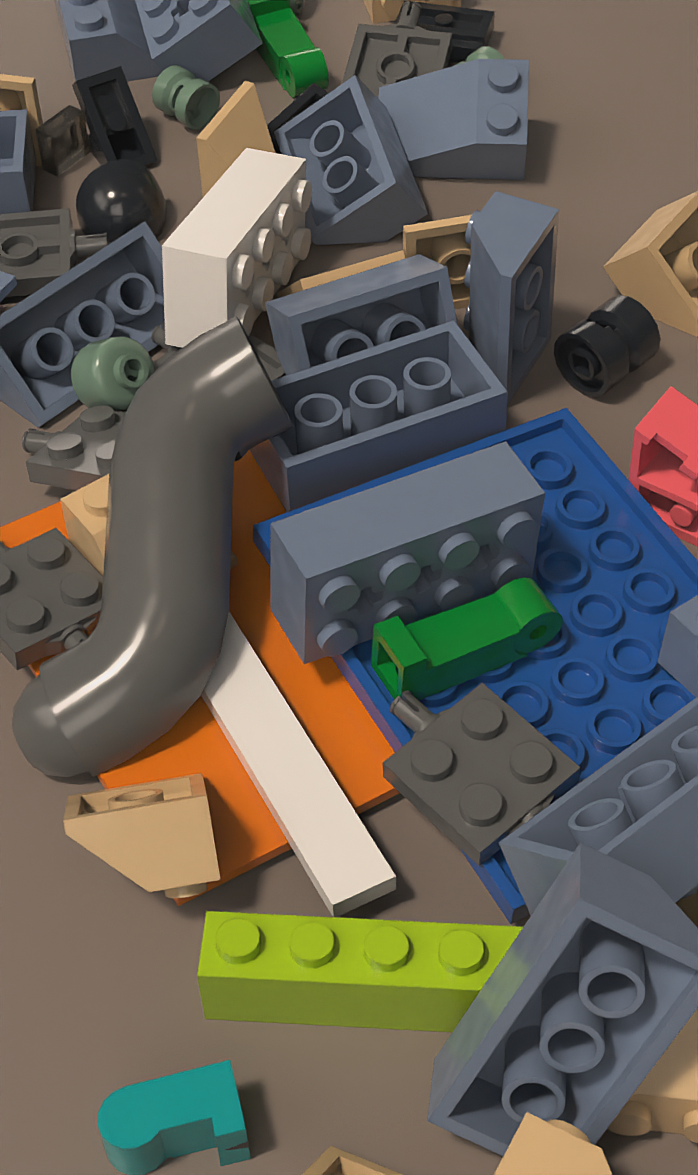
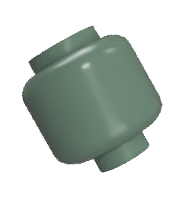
M120 336L95 341L82 348L73 360L71 369L72 386L78 399L88 408L103 405L109 406L115 411L127 410L136 391L155 372L154 363L147 349L136 340Z

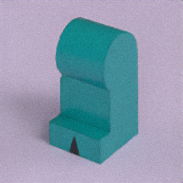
M231 1060L124 1086L113 1091L103 1101L98 1112L97 1125L108 1160L119 1172L128 1175H144L157 1169L166 1158L179 1157L216 1147L221 1166L251 1159Z

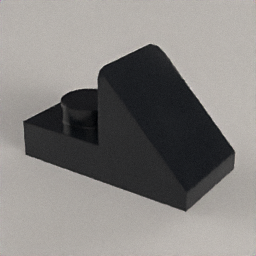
M121 66L74 82L72 88L90 131L84 142L100 165L121 159L133 160L144 166L158 161Z

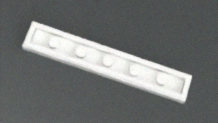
M228 612L221 653L201 696L331 915L338 917L396 890V875L231 613Z

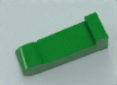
M247 0L263 43L256 50L284 91L286 90L291 97H297L313 83L322 89H327L329 76L324 55L319 47L315 48L290 8V0Z
M523 577L506 583L492 595L408 625H404L399 616L374 624L371 666L394 700L397 696H400L402 699V692L408 690L420 701L452 686L459 685L481 674L526 657L528 653L543 647L556 636L562 626L563 618L539 585L532 578Z

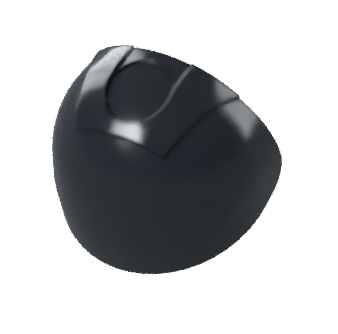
M126 159L107 162L93 170L85 178L78 190L76 212L79 225L85 235L107 233L109 245L144 221L156 238L163 232L162 229L166 222V202L163 192L153 173L139 162Z

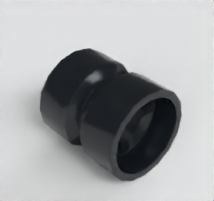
M618 295L610 298L592 311L588 318L580 320L559 335L554 343V357L562 376L575 390L586 396L598 397L621 382L628 373L635 371L654 357L660 349L661 337L654 318L640 302L629 296Z

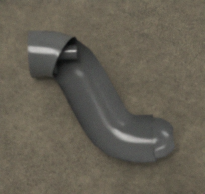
M237 316L201 334L169 357L136 391L118 427L109 469L102 607L99 622L95 630L81 643L42 662L39 667L40 675L26 685L13 707L12 729L16 741L27 761L46 775L70 777L88 771L95 777L132 758L167 733L201 696L221 653L229 612L234 461L240 460L248 450L293 427L265 367Z

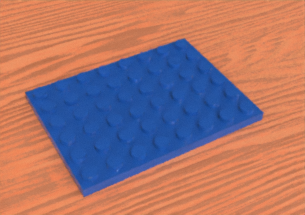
M567 407L253 525V542L270 566V523L506 441L545 492L532 579L539 585L562 615L563 623L559 632L551 641L543 647L528 653L526 657L420 700V702L434 714H438L441 711L450 709L481 683L485 684L581 767L579 782L576 784L578 785L695 699V696L657 661L669 613L698 595V561ZM373 639L352 646L343 654L331 656L394 752L398 751L413 738L415 733L390 712L394 699L371 666ZM501 849L481 866L476 864L462 851L510 924L530 916Z

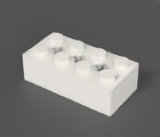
M246 148L162 245L166 345L183 348L201 334L236 316L249 336L254 321L262 311H267L265 302L272 300L279 287L288 283L292 270L299 260L306 259L310 249L311 231L305 228V212L308 210L311 202L312 183L306 180V159Z

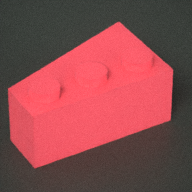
M670 386L634 430L629 481L678 538L698 547V405Z

